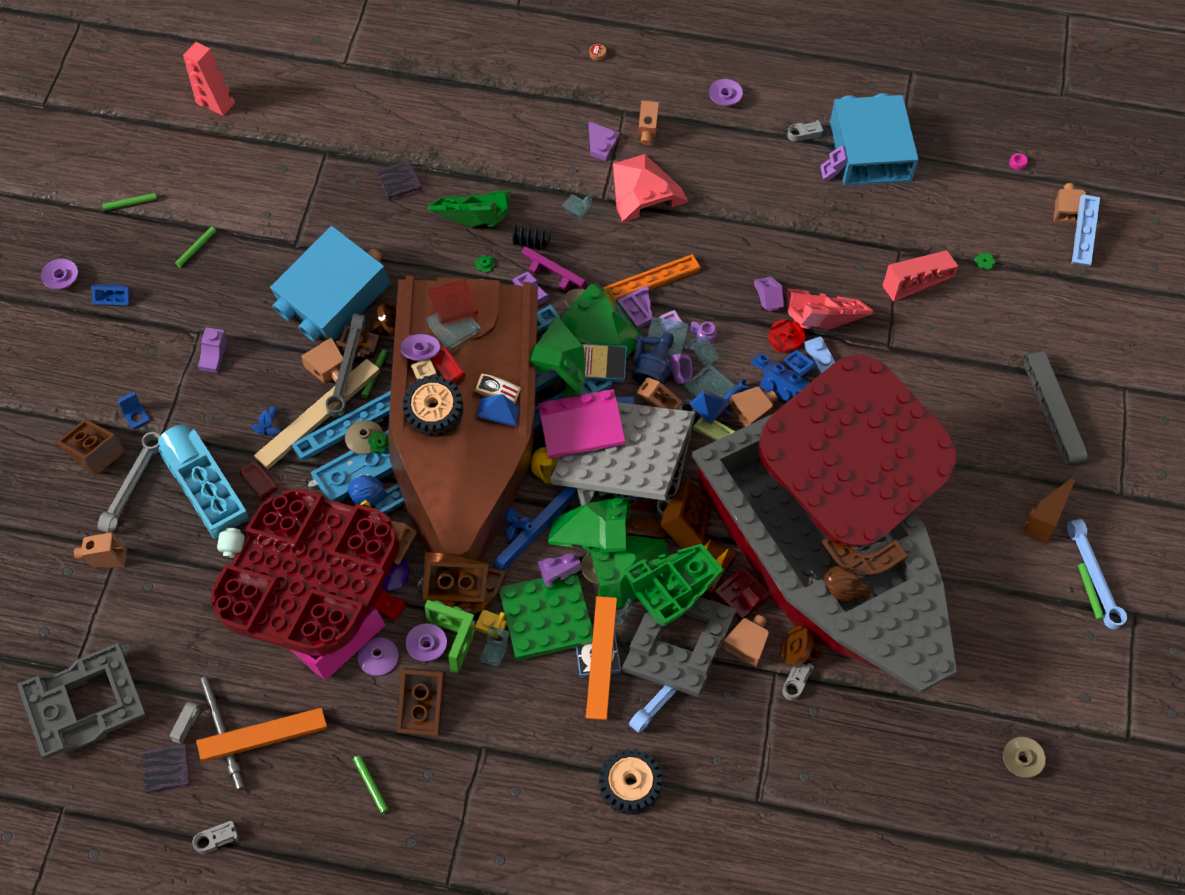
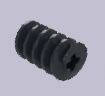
M522 223L519 228L515 224L512 236L513 245H517L519 242L520 246L523 247L526 243L527 248H531L533 245L534 249H538L540 246L541 250L544 251L550 244L551 229L545 233L543 227L538 232L537 226L532 231L530 225L524 229Z

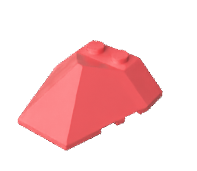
M646 154L613 163L616 209L623 223L639 218L640 209L664 201H668L671 207L688 203L682 188Z
M786 289L788 314L803 328L810 329L811 326L830 330L869 316L874 311L857 299L840 296L830 298L823 293H820V296L811 295L806 290Z

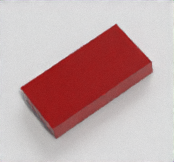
M445 346L441 347L439 353L430 359L445 380L450 379L452 384L466 376Z

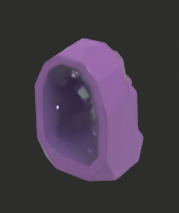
M685 354L669 356L671 366L673 367L672 376L674 381L681 385L689 382L693 374L690 356Z

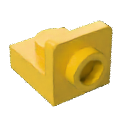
M483 610L476 623L475 630L498 638L500 632H504L507 626L505 613L501 612L500 615Z

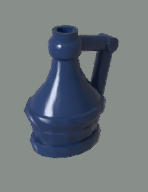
M665 332L660 338L643 337L641 335L636 337L633 364L636 366L631 373L632 379L642 385L646 378H651L665 386L666 379L673 374V367L668 355L669 349L673 346L674 336ZM644 344H658L652 351L642 354Z

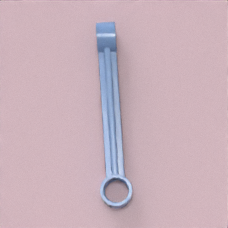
M1082 519L1068 521V534L1077 543L1106 611L1103 621L1108 628L1113 630L1119 629L1126 622L1127 614L1122 608L1116 606L1087 539L1086 525ZM1109 613L1119 615L1121 623L1113 622L1109 617Z
M664 686L644 709H640L634 715L629 726L638 733H641L650 723L652 717L677 690Z

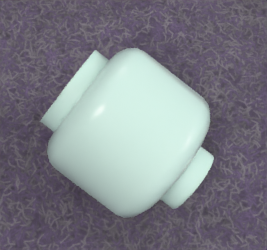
M225 528V531L219 533L217 549L223 553V557L235 558V555L241 552L245 540L244 534L241 533V530L235 528Z

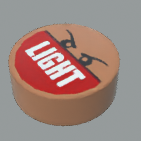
M601 44L592 45L590 47V57L593 60L604 59L606 57V48Z

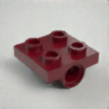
M744 567L714 591V594L726 606L737 609L736 616L740 620L748 617L771 597L769 591Z

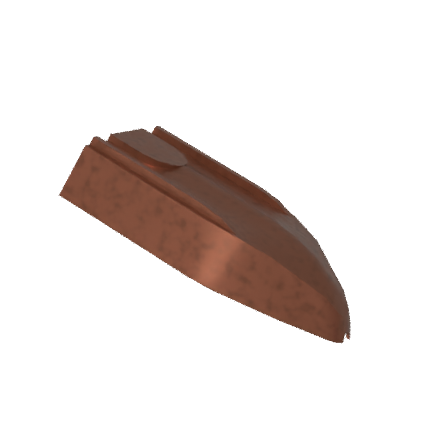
M406 276V280H398L388 444L391 466L410 519L426 552L446 553L481 561L504 524L507 511L512 507L529 470L534 446L536 367L529 362L532 347L537 343L538 287L531 286V282H524L523 286L500 284L499 280L437 277V281L413 280V276ZM426 334L436 338L440 343V348L443 346L447 348L466 375L455 383L463 400L462 417L459 419L457 426L454 425V429L451 431L449 429L446 430V434H442V432L439 433V436H434V434L426 436L424 432L420 434L417 429L414 430L409 425L405 417L403 397L406 396L405 392L407 389H410V385L412 383L416 384L417 380L411 365L420 362L405 357L401 352L402 341L411 335ZM433 365V367H434V369H435V371H436V373H437V376H438V378H439V377L441 376V374L438 372V370L436 369V367ZM482 373L503 379L521 388L515 402L520 407L516 426L476 418L481 398H486L474 391ZM432 403L429 405V407L434 408L438 404Z

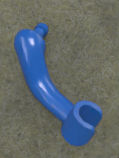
M741 379L738 386L731 389L723 398L730 401L732 395L746 391L750 386H744L746 380ZM725 408L724 412L728 416L730 412Z

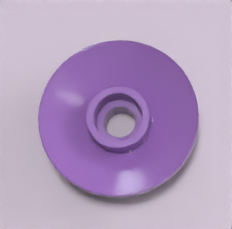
M730 79L717 80L709 88L710 98L716 104L722 106L737 104L743 95L742 87Z
M68 259L50 261L41 271L43 284L54 290H61L71 286L78 277L77 266Z
M426 334L411 335L401 343L402 354L412 360H428L435 357L440 351L439 341L433 336Z
M420 624L414 627L406 638L408 653L414 659L422 662L438 659L444 653L447 646L445 633L441 628L433 624ZM429 644L430 647L425 648L423 645Z
M383 637L370 639L358 651L360 668L372 676H383L390 673L396 667L399 659L396 645ZM377 651L381 652L379 656H375L374 653Z

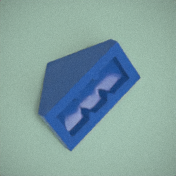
M118 283L91 286L92 304L130 305L128 286Z
M798 350L782 360L785 365L800 376L815 372V363Z
M702 391L690 403L711 424L730 404V401Z
M504 394L481 398L476 418L516 426L520 407Z

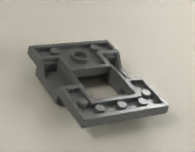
M699 597L684 613V615L708 622L706 630L701 633L693 652L659 641L666 625L657 624L649 612L648 614L645 613L630 644V652L622 666L623 671L700 697L708 678L711 663L717 650L724 643L737 614V609Z
M119 643L77 659L69 669L57 674L38 675L17 684L44 760L64 751L68 754L108 737L107 733L147 717ZM106 672L118 704L78 721L68 691L88 683L87 679Z

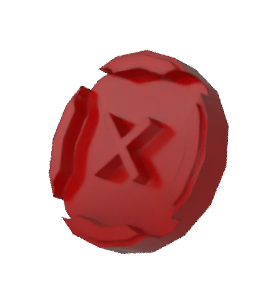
M782 319L776 321L771 326L769 342L777 351L792 353L803 346L805 331L798 322Z

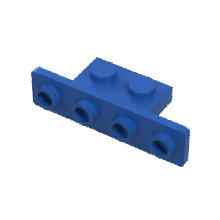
M758 353L750 362L765 372L759 387L768 392L774 391L776 396L786 403L810 384L798 374L789 371L783 365L774 362L768 356Z

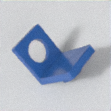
M135 392L117 400L123 415L133 430L150 421ZM141 414L142 419L139 422L132 421V416Z

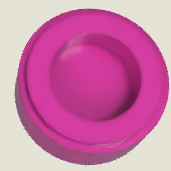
M1015 153L1011 156L1009 164L1015 170H1023L1027 166L1028 158L1024 154Z

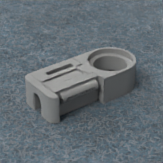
M819 120L803 125L802 123L793 124L788 128L787 137L794 142L818 138L822 136L823 129ZM798 131L800 134L793 135L791 132Z
M808 663L807 665L802 664L799 667L792 668L782 690L783 696L786 699L794 701L800 697L805 687V682L813 671V665ZM793 685L798 689V693L791 695L787 692L786 688Z
M191 701L186 703L170 733V738H172L173 742L181 745L184 744V740L199 714V704Z
M228 821L196 834L192 843L198 853L207 854L217 850V846L220 847L234 840L238 842L239 837L233 822ZM201 838L209 839V845L206 848L201 849L197 846Z

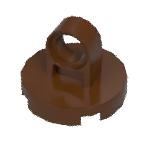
M385 302L378 307L379 318L370 324L373 334L382 336L389 333L395 337L397 309L395 305Z
M796 626L788 632L790 636L787 641H783L781 647V658L786 661V664L792 667H799L804 662L811 663L820 659L821 649L814 643L813 634L810 630L802 626Z

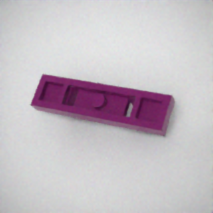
M526 246L521 253L524 257L532 261L529 269L537 275L540 269L544 268L562 278L559 286L564 291H567L571 284L586 290L588 284L583 278Z

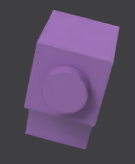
M772 277L754 280V286L758 291L761 306L768 311H775L779 307H784L782 285Z
M206 327L201 340L199 370L218 373L228 343L224 330Z

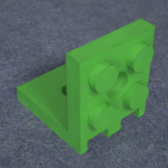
M427 600L425 605L427 624H433L458 633L449 653L450 671L459 674L475 633V629H473L475 621H472L474 614L464 612L459 607L445 606L444 603L437 600Z

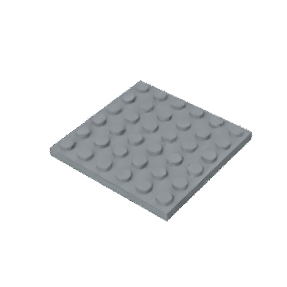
M617 402L625 444L560 456L551 477V484L666 500L695 418L694 412Z

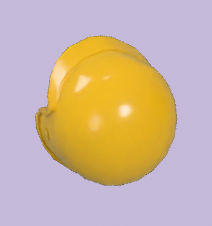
M539 448L533 453L530 461L533 474L542 479L546 484H550L559 457L548 458L547 448Z

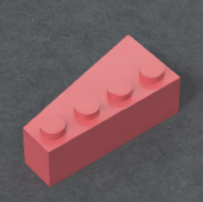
M195 42L183 55L195 101L198 105L224 116L236 102L234 98H230V90L222 82L224 77L216 69L218 64L210 48Z
M947 250L888 265L883 287L893 302L955 277L958 265Z

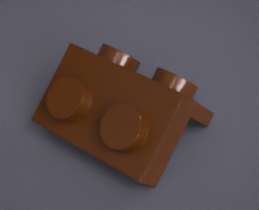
M345 325L340 341H336V345L340 346V350L344 352L350 334L351 326ZM363 331L356 351L358 352L357 356L365 359L368 356L375 357L381 336Z

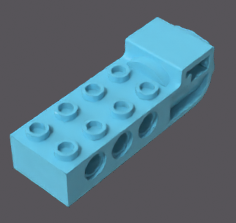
M184 424L176 425L165 431L158 439L160 454L213 539L218 538L219 533L225 531V528H236L248 521L245 508L194 429L190 430Z

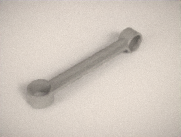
M149 432L143 436V449L107 512L105 511L101 514L98 521V530L106 533H113L118 524V516L153 454L160 452L159 444L153 447L146 446L149 441L160 438L158 433Z

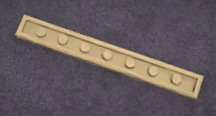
M368 359L350 373L344 395L345 403L380 373V369ZM335 386L254 455L255 459L265 468H271L293 449L292 443L309 435L330 417L326 410V400L333 395ZM332 402L329 408L331 410H338L342 403Z

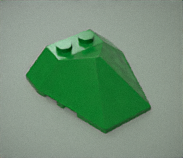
M510 190L491 191L487 195H477L475 193L469 197L438 198L427 207L428 210L468 228L480 224L496 226L508 215L511 193Z
M591 283L569 306L561 318L568 328L585 344L627 346L626 358L635 350L636 337L638 335L643 336L613 295L598 283Z
M556 316L546 328L545 334L540 336L539 342L532 347L529 362L540 373L554 369L567 382L564 393L565 398L581 396L585 379V350L580 339Z
M614 498L586 503L552 519L548 543L572 547L573 544L582 545L583 549L587 550L590 547L600 548L601 552L627 551L626 524L627 519L631 518L632 505L629 499Z
M627 535V551L601 552L600 548L590 547L587 553L593 561L599 585L598 597L617 598L616 609L623 608L628 603L638 599L623 570L640 560H654L662 554L668 556L669 553L665 539Z
M703 544L677 550L678 553L668 556L662 554L654 560H640L623 570L637 598L657 624L665 626L681 617L724 572L723 568Z

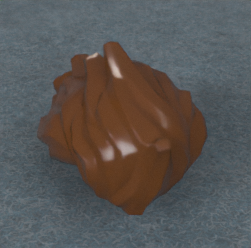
M835 566L826 572L823 577L830 593L841 603L855 600L859 597L869 599V593L872 592V589L868 588V584H865L848 567Z

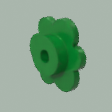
M981 252L974 259L979 268H985L986 270H990L995 264V260L992 259L993 255L990 253L984 254Z
M482 255L480 259L474 261L477 270L484 273H489L495 267L494 259L491 256L486 257Z
M373 432L371 438L367 441L370 445V450L374 453L377 451L383 453L389 447L386 435L383 433Z

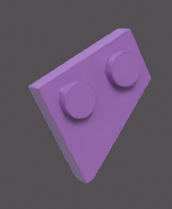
M589 122L590 156L607 161L620 137V132Z
M647 285L617 300L637 329L652 323V311Z
M576 553L565 554L557 558H547L538 562L546 588L552 586V581L559 577L563 580L581 570V563Z

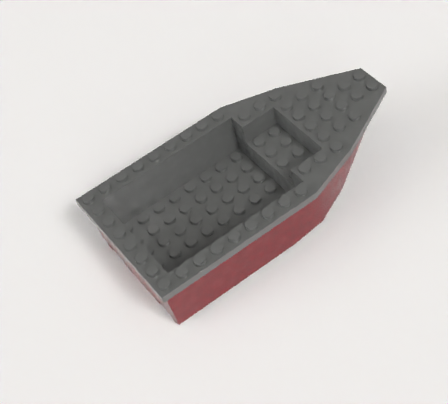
M773 414L692 452V457L698 465L699 487L765 588L771 594L770 596L794 626H802L810 630L813 638L827 648L886 672L918 693H922L956 674L957 669L944 584L926 526L915 511L911 512L873 545L864 548L852 547L856 552L872 554L897 540L908 555V558L883 574L859 576L865 584H868V588L872 589V592L869 593V599L859 597L855 600L841 603L830 593L823 578L825 573L831 568L839 566L821 542L827 537L810 519V514L785 486L782 488L771 476L761 461L759 455L760 433L767 420Z

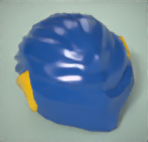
M369 474L355 478L350 482L347 490L355 503L369 507L378 504L387 495L380 480Z

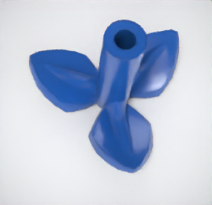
M272 406L269 411L267 409L264 410L258 419L261 425L254 424L251 428L260 435L267 431L269 436L276 437L283 431L278 427L271 426L278 409Z
M509 508L506 514V521L512 523V525L506 528V535L510 542L517 538V528L522 530L533 529V524L531 523L533 519L528 516H522L517 520L518 513L514 508Z

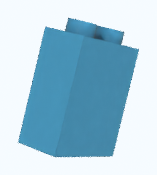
M881 93L874 97L856 98L849 95L841 99H835L830 125L835 148L837 149L844 145L848 159L841 170L843 185L912 182L918 163V156L903 95L890 96L889 94Z
M330 226L270 287L277 299L272 306L287 321L293 316L298 318L302 322L298 326L299 329L311 341L315 342L319 337L325 341L329 338L335 341L343 333L345 325H351L353 314H362L391 282L381 263L333 226Z

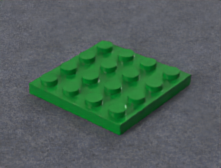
M577 572L563 580L559 577L552 581V586L547 588L543 578L501 587L499 595L516 661L592 644L593 629Z

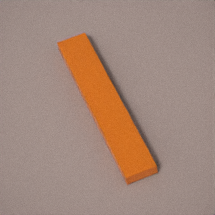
M691 254L603 288L611 293L617 301L646 285L651 290L699 272L701 267L694 255Z
M596 596L586 719L607 721L617 598Z
M322 708L196 740L200 760L205 762L326 730L327 726Z

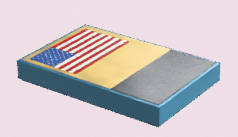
M582 344L585 350L584 380L625 383L627 346Z

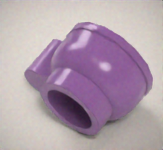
M695 321L691 323L690 331L697 334L699 342L711 344L716 341L717 329L713 323L704 322L701 325Z

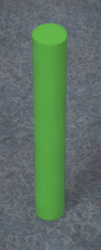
M156 193L105 203L102 204L104 211L157 200Z
M210 227L175 264L181 268L217 232L216 229Z
M385 349L381 350L375 362V366L380 370L388 354V351ZM377 376L364 386L361 397L368 398Z
M1081 563L1078 565L1096 620H1102L1104 615L1085 563Z
M361 755L356 756L353 760L381 814L388 812L389 809Z

